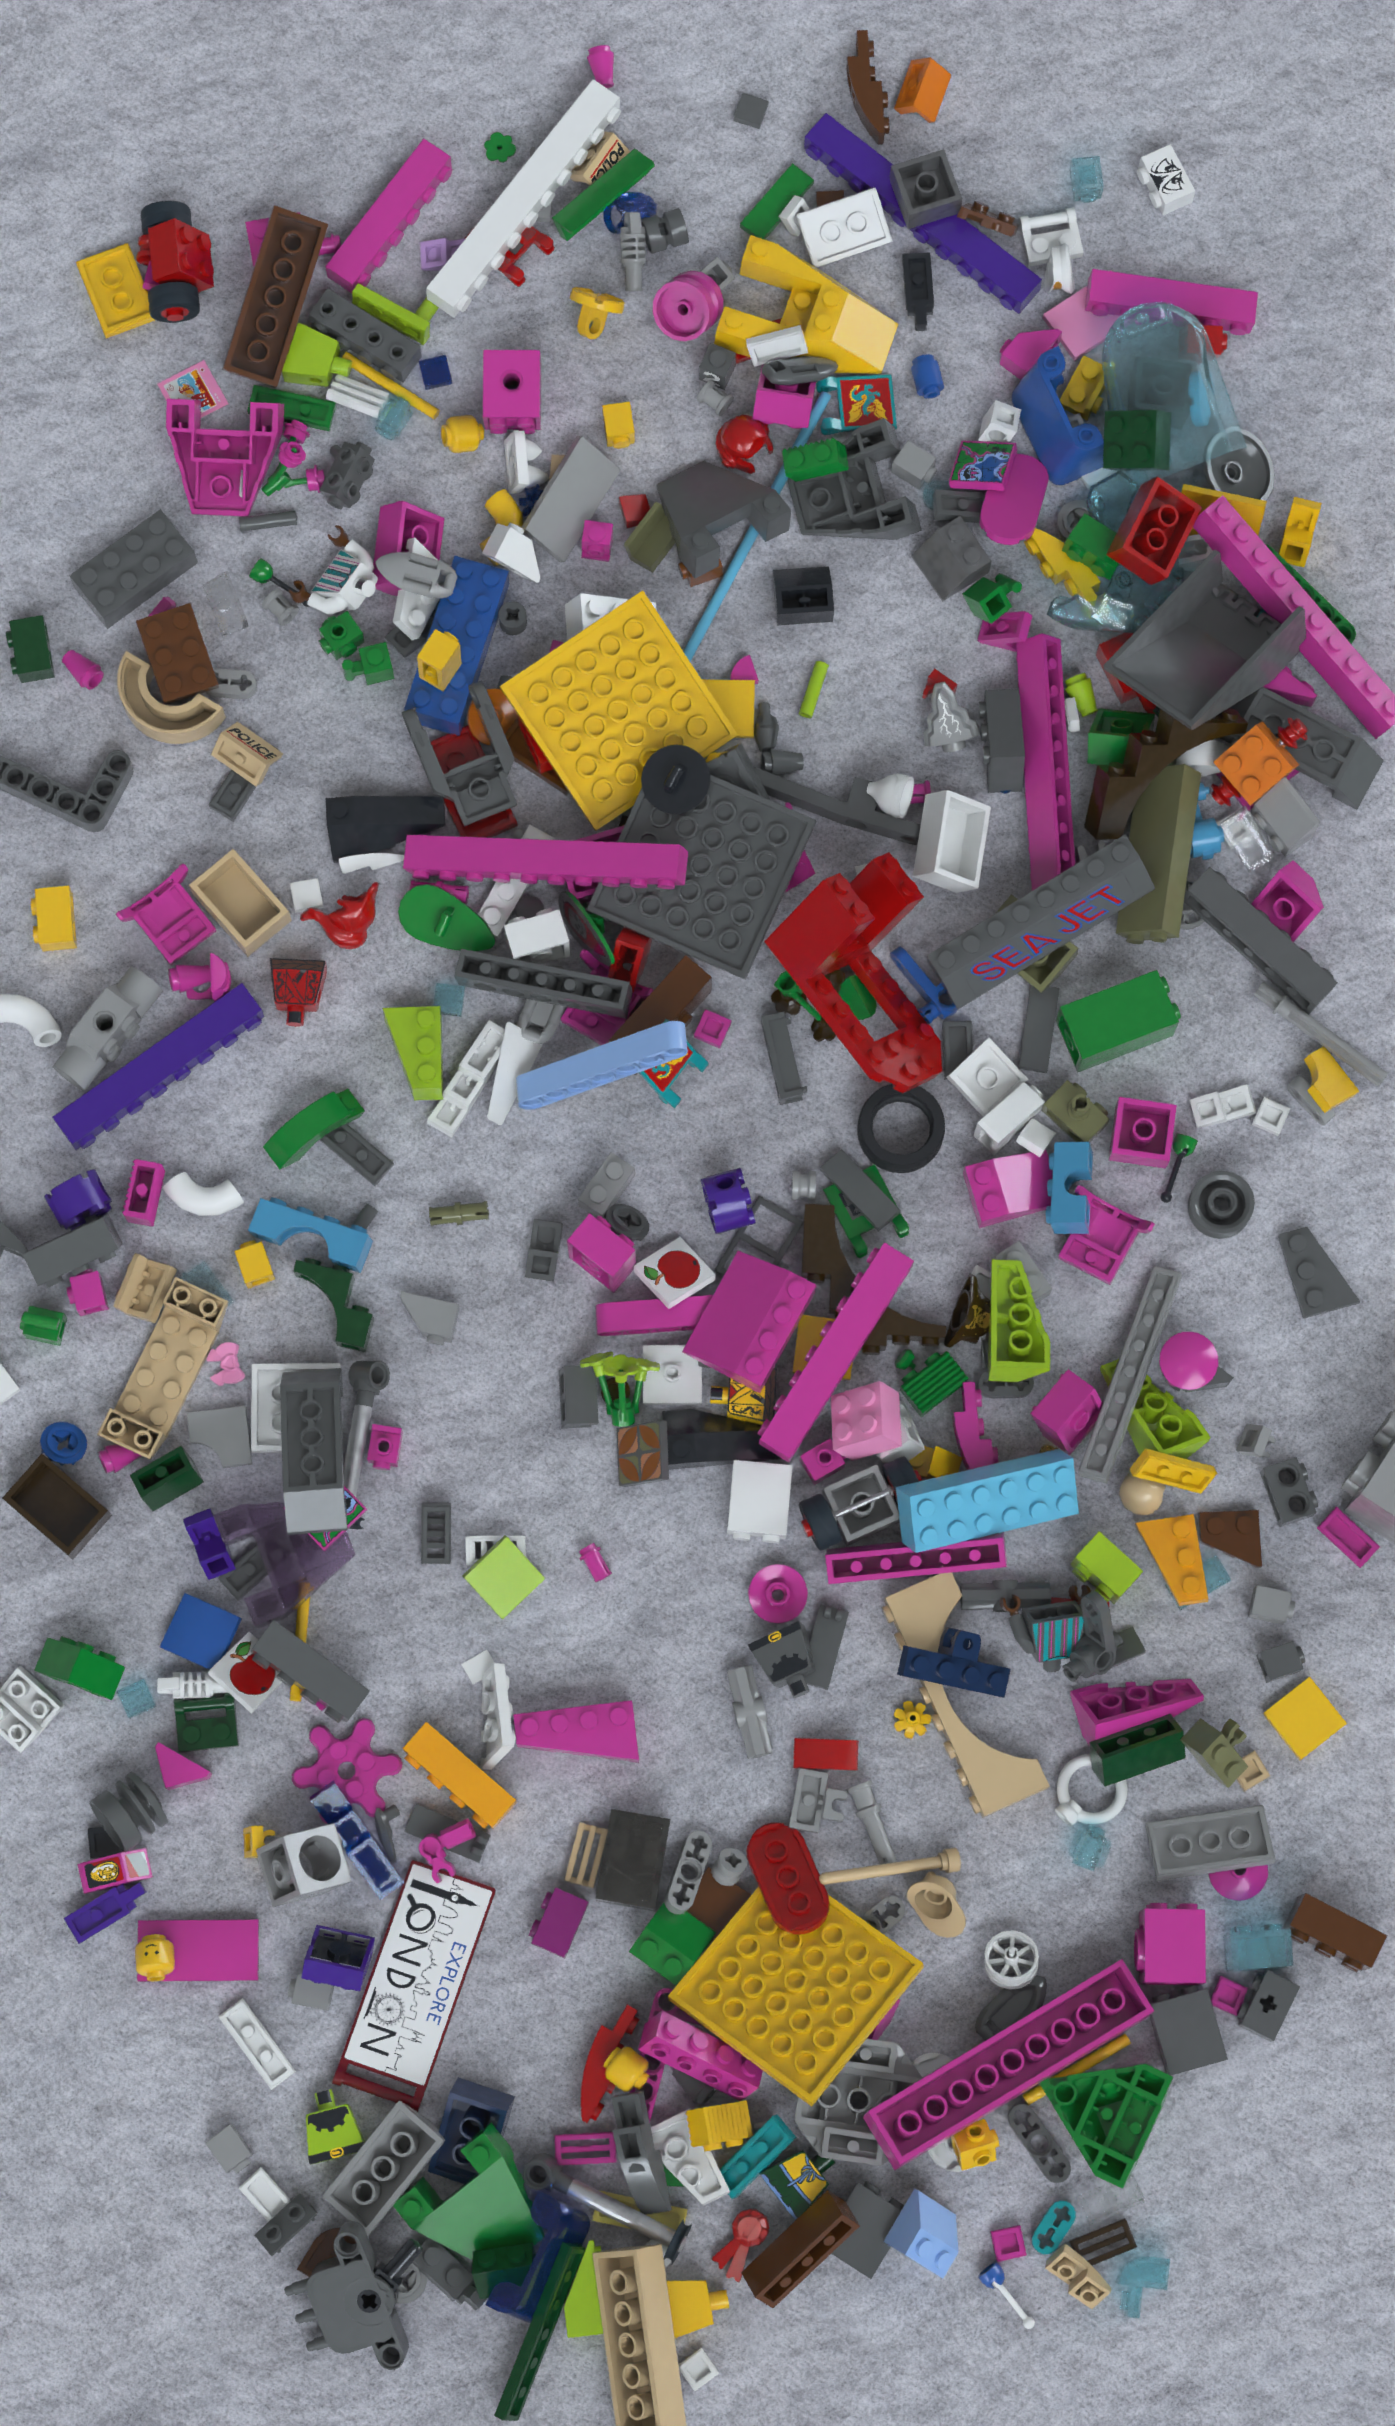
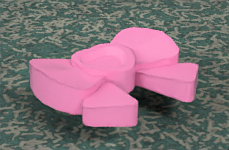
M226 1342L220 1344L216 1349H211L206 1359L209 1362L221 1361L220 1366L224 1370L210 1377L219 1386H223L224 1383L236 1384L245 1378L244 1372L239 1368L237 1357L239 1345L237 1343Z

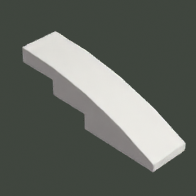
M490 1020L487 1022L459 1064L458 1071L443 1092V1100L439 1101L429 1116L427 1124L451 1138L453 1137L498 1064L504 1028Z

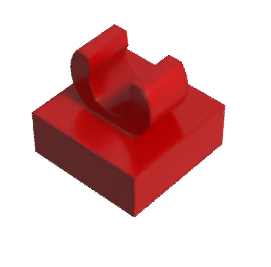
M934 668L928 676L922 698L926 699L933 692L936 683L946 682L954 693H956L958 684Z

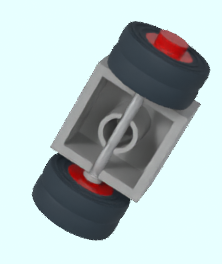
M905 1456L882 1466L887 1485L876 1464L823 1488L822 1494H816L799 1503V1509L803 1520L800 1521L807 1537H812L820 1551L840 1543L842 1538L847 1547L900 1523L899 1511L895 1505L896 1502L898 1506L896 1487L922 1481L917 1469L913 1470Z

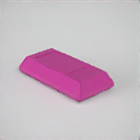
M1337 1506L1317 1527L1323 1535L1359 1568L1380 1548L1375 1541Z

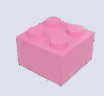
M878 1381L831 1396L834 1451L854 1461L902 1446L898 1391Z

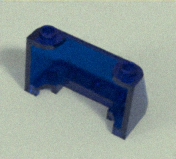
M541 2190L538 2191L532 2204L531 2217L537 2225L547 2229V2232L521 2287L511 2282L499 2283L494 2287L485 2304L498 2312L527 2323H531L562 2242L577 2243L582 2246L590 2228V2219L584 2211Z

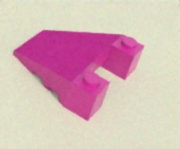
M167 399L166 429L182 475V483L191 513L249 516L284 432V404L250 402V431L200 429L201 400ZM241 470H243L242 497L239 496Z

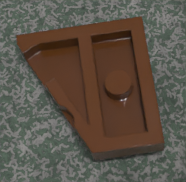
M1259 1510L1200 1512L1198 1514L1201 1544L1220 1550L1232 1558L1236 1557L1255 1568L1262 1567Z

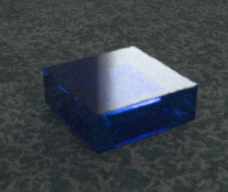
M446 355L419 361L425 390L452 384Z

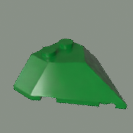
M1140 2064L1058 2078H1047L1039 2083L1094 2175L1123 2189L1139 2161L1162 2110L1173 2076L1147 2064Z

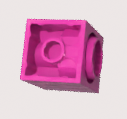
M483 350V421L485 430H490V433L505 434L507 430L524 431L525 434H534L535 430H541L542 363L540 350ZM510 385L518 386L514 390L507 389Z
M1149 1903L1145 1909L1139 1911V1928H1136L1134 1935V1965L1136 1971H1139V1984L1202 1985L1206 1983L1205 1909H1198V1904L1181 1903L1176 1905V1909H1167V1903Z

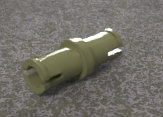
M487 1201L470 1204L455 1202L453 1206L429 1207L431 1226L448 1223L463 1225L466 1221L489 1220Z

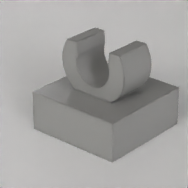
M1246 1424L1236 1451L1246 1456L1269 1458L1271 1454L1265 1451L1267 1443L1275 1444L1276 1441L1273 1436H1270L1272 1430L1264 1425Z

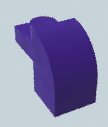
M211 1508L183 1519L185 1528L195 1546L199 1563L208 1580L236 1570L223 1530Z

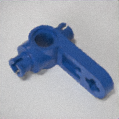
M898 946L890 953V957L895 965L926 1001L927 1004L919 1008L918 1012L922 1017H926L924 1020L928 1024H931L938 1016L944 1020L958 1011L954 1003L944 1005L939 1001L938 997L947 994L941 983L935 986L904 948Z

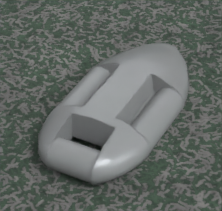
M412 552L389 553L376 560V566L382 576L400 589L438 599L446 598L453 594L458 578L457 574L451 566L440 560ZM440 574L446 576L443 587L437 585Z
M526 999L518 1019V1027L522 1028V1037L537 1044H543L550 1040L558 1028L560 1018L566 1007ZM533 1025L535 1027L543 1029V1031L541 1033L529 1028V1026Z

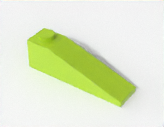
M992 1259L988 1381L1019 1382L1050 1371V1339L1043 1327L1041 1314L1034 1302L1032 1289L1021 1260Z
M1119 1359L1100 1367L1108 1388ZM1146 1375L1127 1427L1139 1455L1146 1448L1187 1459L1206 1444L1211 1437L1193 1412L1188 1408L1186 1410L1181 1408L1173 1401L1174 1397L1169 1392L1163 1393L1152 1383V1378Z

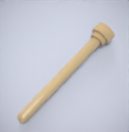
M949 1848L943 1849L942 1853H938L935 1857L825 1872L819 1876V1881L827 1885L937 1868L940 1871L945 1870L946 1873L958 1872L961 1869V1860L958 1849Z

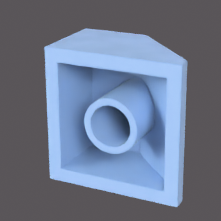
M914 2188L883 2242L943 2279L959 2252L956 2214Z

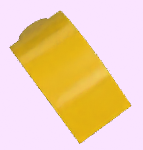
M1294 496L1278 553L1288 564L1305 567L1322 503Z

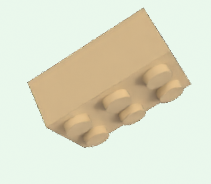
M234 849L189 885L193 896L247 957L292 921L286 907Z

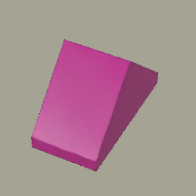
M159 1742L156 1744L155 1749L167 1790L208 1780L212 1776V1773Z

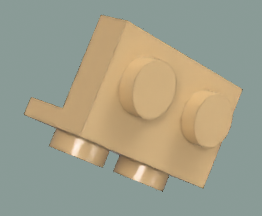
M135 1253L127 1267V1273L122 1285L116 1294L114 1307L128 1316L156 1323L177 1269L170 1265L149 1260L141 1254Z

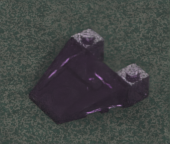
M284 1503L240 1504L213 1515L222 1541L227 1546L254 1536L273 1586L244 1598L253 1624L257 1628L270 1625L273 1620L277 1622L287 1618L356 1555L347 1531L324 1551L308 1534H287L285 1510L283 1509Z

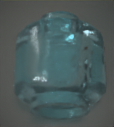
M1089 1824L1088 1829H1077L1068 1850L1070 1857L1073 1858L1072 1863L1094 1871L1095 1867H1103L1112 1846L1111 1840L1104 1836L1106 1830Z

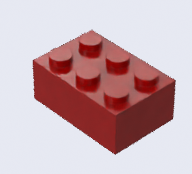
M1157 476L1141 484L1106 555L1150 585L1168 578L1202 507Z

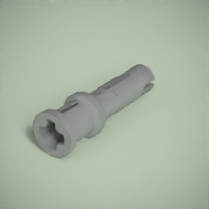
M869 1780L846 1789L849 1794H852L858 1810L855 1813L856 1816L859 1817V1820L863 1819L879 1865L897 1862L879 1814L881 1812L880 1808H882L881 1804L876 1802L871 1789L872 1781Z

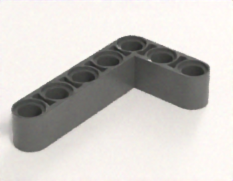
M112 751L106 756L87 794L84 795L0 755V790L87 831L99 832L107 825L134 771L131 760L124 751ZM116 763H126V767L123 770H112ZM20 775L24 777L20 784H10L14 776ZM42 787L49 789L48 793L43 797L35 795L36 791ZM102 788H113V791L110 795H99V792ZM67 799L75 801L71 808H61L63 801ZM92 811L100 813L99 817L94 821L86 819L87 815Z

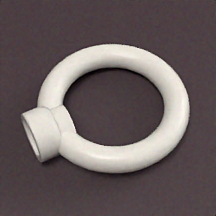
M1090 1754L1079 1755L1071 1759L1062 1768L1057 1779L1056 1790L1060 1805L1055 1809V1812L1070 1827L1077 1821L1085 1824L1105 1823L1119 1814L1127 1799L1128 1787L1126 1779L1115 1783L1116 1793L1114 1800L1103 1811L1095 1813L1083 1811L1070 1798L1068 1791L1070 1778L1079 1768L1091 1765Z

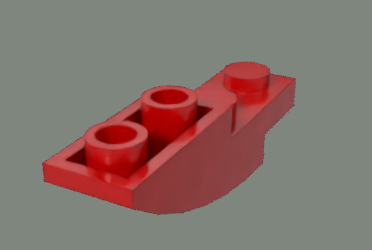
M628 2004L612 2031L601 2025L589 2051L581 2086L582 2121L587 2124L590 2119L596 2121L605 2105L600 2103L605 2092L612 2094L616 2087L605 2077L606 2068L603 2066L605 2061L617 2047L620 2049L625 2047L620 2043L625 2033L631 2035L640 2020L635 2017L638 2010Z

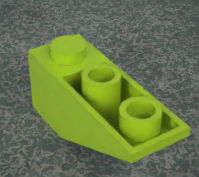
M589 2240L564 2306L568 2338L603 2334L592 2254L602 2250L601 2245L595 2246L594 2240Z

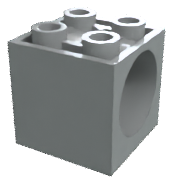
M335 1823L286 1835L256 1849L272 1907L323 1895L351 1882L350 1867L345 1860L341 1847V1836L336 1830ZM300 1852L309 1859L313 1869V1878L304 1872L300 1864Z

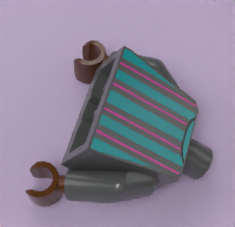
M1087 1585L1081 1586L1082 1594L1080 1597L1077 1593V1586H1070L1068 1591L1069 1597L1074 1601L1022 1608V1614L1018 1613V1608L1021 1604L1018 1596L1012 1594L1014 1605L1011 1608L1007 1607L1004 1597L1000 1599L1001 1608L1010 1613L1011 1617L1008 1620L1016 1641L1026 1653L1033 1655L1036 1662H1043V1669L1047 1672L1059 1671L1061 1659L1070 1658V1654L1075 1651L1077 1643L1086 1636L1081 1599L1091 1592Z

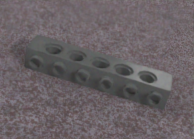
M465 949L460 950L454 975L459 986L627 1019L633 994L630 982Z

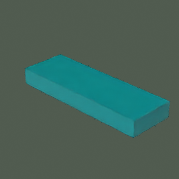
M778 2114L773 2115L720 2168L730 2190L728 2195L731 2199L737 2198L797 2138Z

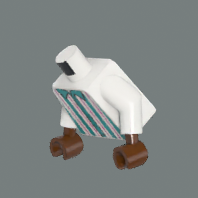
M335 525V527L341 533L340 536L332 538L328 534V538L335 546H344L345 548L338 552L310 591L312 594L307 592L304 583L299 580L293 583L300 591L295 593L289 590L294 602L302 603L307 601V605L328 615H333L343 610L358 609L366 597L374 594L376 590L375 584L378 581V577L372 572L374 565L369 552L353 539L351 541L348 540L347 533L339 525Z

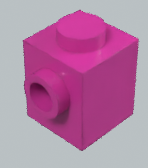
M87 1269L69 1278L71 1286L66 1287L70 1304L75 1303L80 1316L109 1309L102 1277L98 1271L93 1272V1269Z
M830 1438L802 1454L799 1461L813 1484L816 1485L845 1468L844 1459L846 1457L833 1450V1442Z

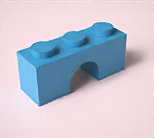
M1055 1142L1054 1153L1049 1154V1168L1053 1170V1179H1048L1047 1192L1048 1197H1051V1206L1046 1207V1222L1051 1224L1054 1234H1089L1090 1204L1087 1196L1072 1195L1068 1191L1071 1185L1079 1180H1092L1093 1151L1090 1142Z

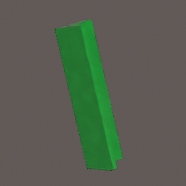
M634 148L552 217L560 236L566 241L570 240L655 167L654 162Z

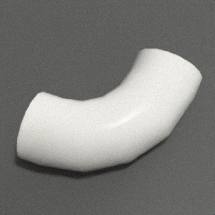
M0 994V1023H15L23 1026L31 1034L34 1044L39 1047L51 1046L61 1039L62 1033L59 1025L52 1014L38 1002L21 995Z
M183 1172L170 1179L163 1187L167 1196L181 1209L199 1216L221 1215L244 1203L240 1194L228 1179L214 1187H202L197 1185L186 1172Z

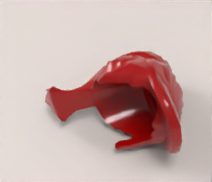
M374 882L367 892H363L358 897L343 895L342 900H337L338 905L343 907L330 914H326L315 907L307 908L300 914V920L306 921L310 919L317 921L324 929L328 938L340 948L349 950L359 948L365 943L367 929L373 923L376 915L375 897L379 883Z

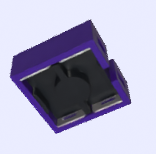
M316 1925L311 1945H309L304 1959L301 1979L310 1980L318 1984L333 1985L345 1990L361 1991L372 1958L375 1937Z

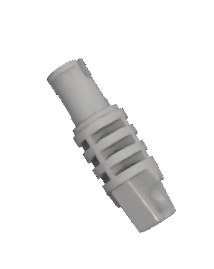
M626 212L624 215V227H620L622 266H625V291H643L642 265H645L646 262L645 227H641L640 212Z

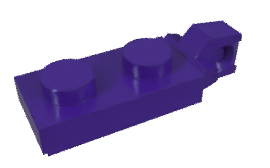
M141 1882L128 1890L122 1884L112 1888L63 1919L78 1944L131 1913V1910L137 1907L133 1900L147 1891Z

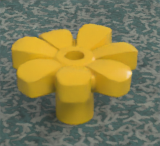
M912 1701L903 1702L904 1710L897 1708L894 1711V1717L899 1719L894 1724L895 1730L897 1732L905 1730L904 1736L908 1739H912L915 1732L919 1736H923L927 1732L924 1724H930L931 1715L923 1714L926 1706L918 1703L914 1707Z

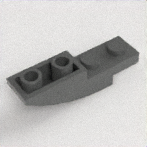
M644 2091L611 2097L617 2128L612 2130L626 2182L637 2207L645 2215L671 2211L661 2151L654 2148Z

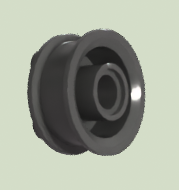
M1211 1172L1203 1176L1196 1183L1189 1196L1188 1214L1196 1229L1206 1236L1217 1239L1232 1237L1244 1229L1253 1214L1255 1206L1253 1191L1242 1177L1233 1172ZM1218 1198L1226 1200L1229 1208L1225 1211L1216 1209L1214 1200Z

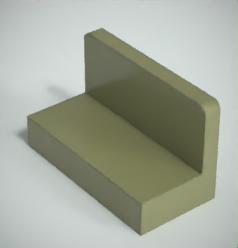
M658 502L653 504L624 543L630 560L652 573L675 544L662 504Z

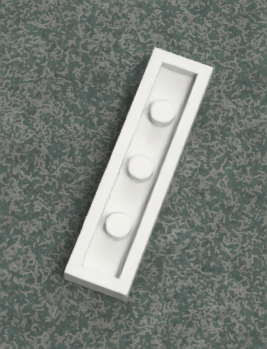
M530 824L521 838L555 840L554 837ZM510 879V883L496 882L478 913L497 938L501 935L504 925L508 923L518 901L523 897L529 884L520 882V879Z

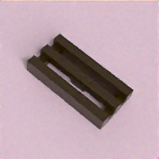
M1126 2218L1069 2241L1072 2249L1083 2256L1127 2238L1128 2244L1087 2260L1092 2266L1137 2248ZM1123 2227L1124 2232L1081 2250L1078 2247L1080 2243Z

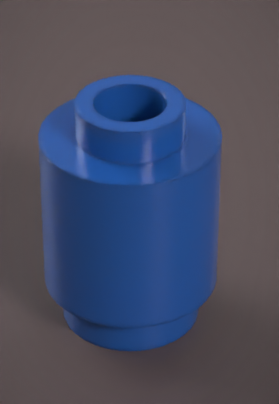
M930 354L916 357L912 361L911 372L917 394L924 396L925 399L939 396L940 392L944 389V383L938 361L934 360V356Z

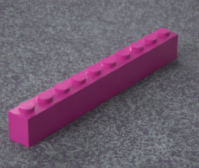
M1223 495L1197 517L1193 528L1212 550L1216 549L1220 552L1223 563L1272 618L1282 624L1299 606L1305 609L1306 639L1299 645V651L1375 739L1380 737L1395 724L1394 693Z
M1043 633L1027 638L1026 642L1016 643L1018 688L1025 750V797L1032 891L1075 865L1061 639Z
M407 835L403 869L412 874L413 878L428 880L429 876H439V879L446 881H455L456 877H466V880L473 882H482L483 878H493V881L499 883H510V879H520V882L526 884H537L538 880H547V883L553 885H564L565 881H575V884L580 886H592V882H602V885L607 887H619L620 883H630V886L634 888H647V884H656L657 887L662 889H675V885L685 886L688 851L679 844Z

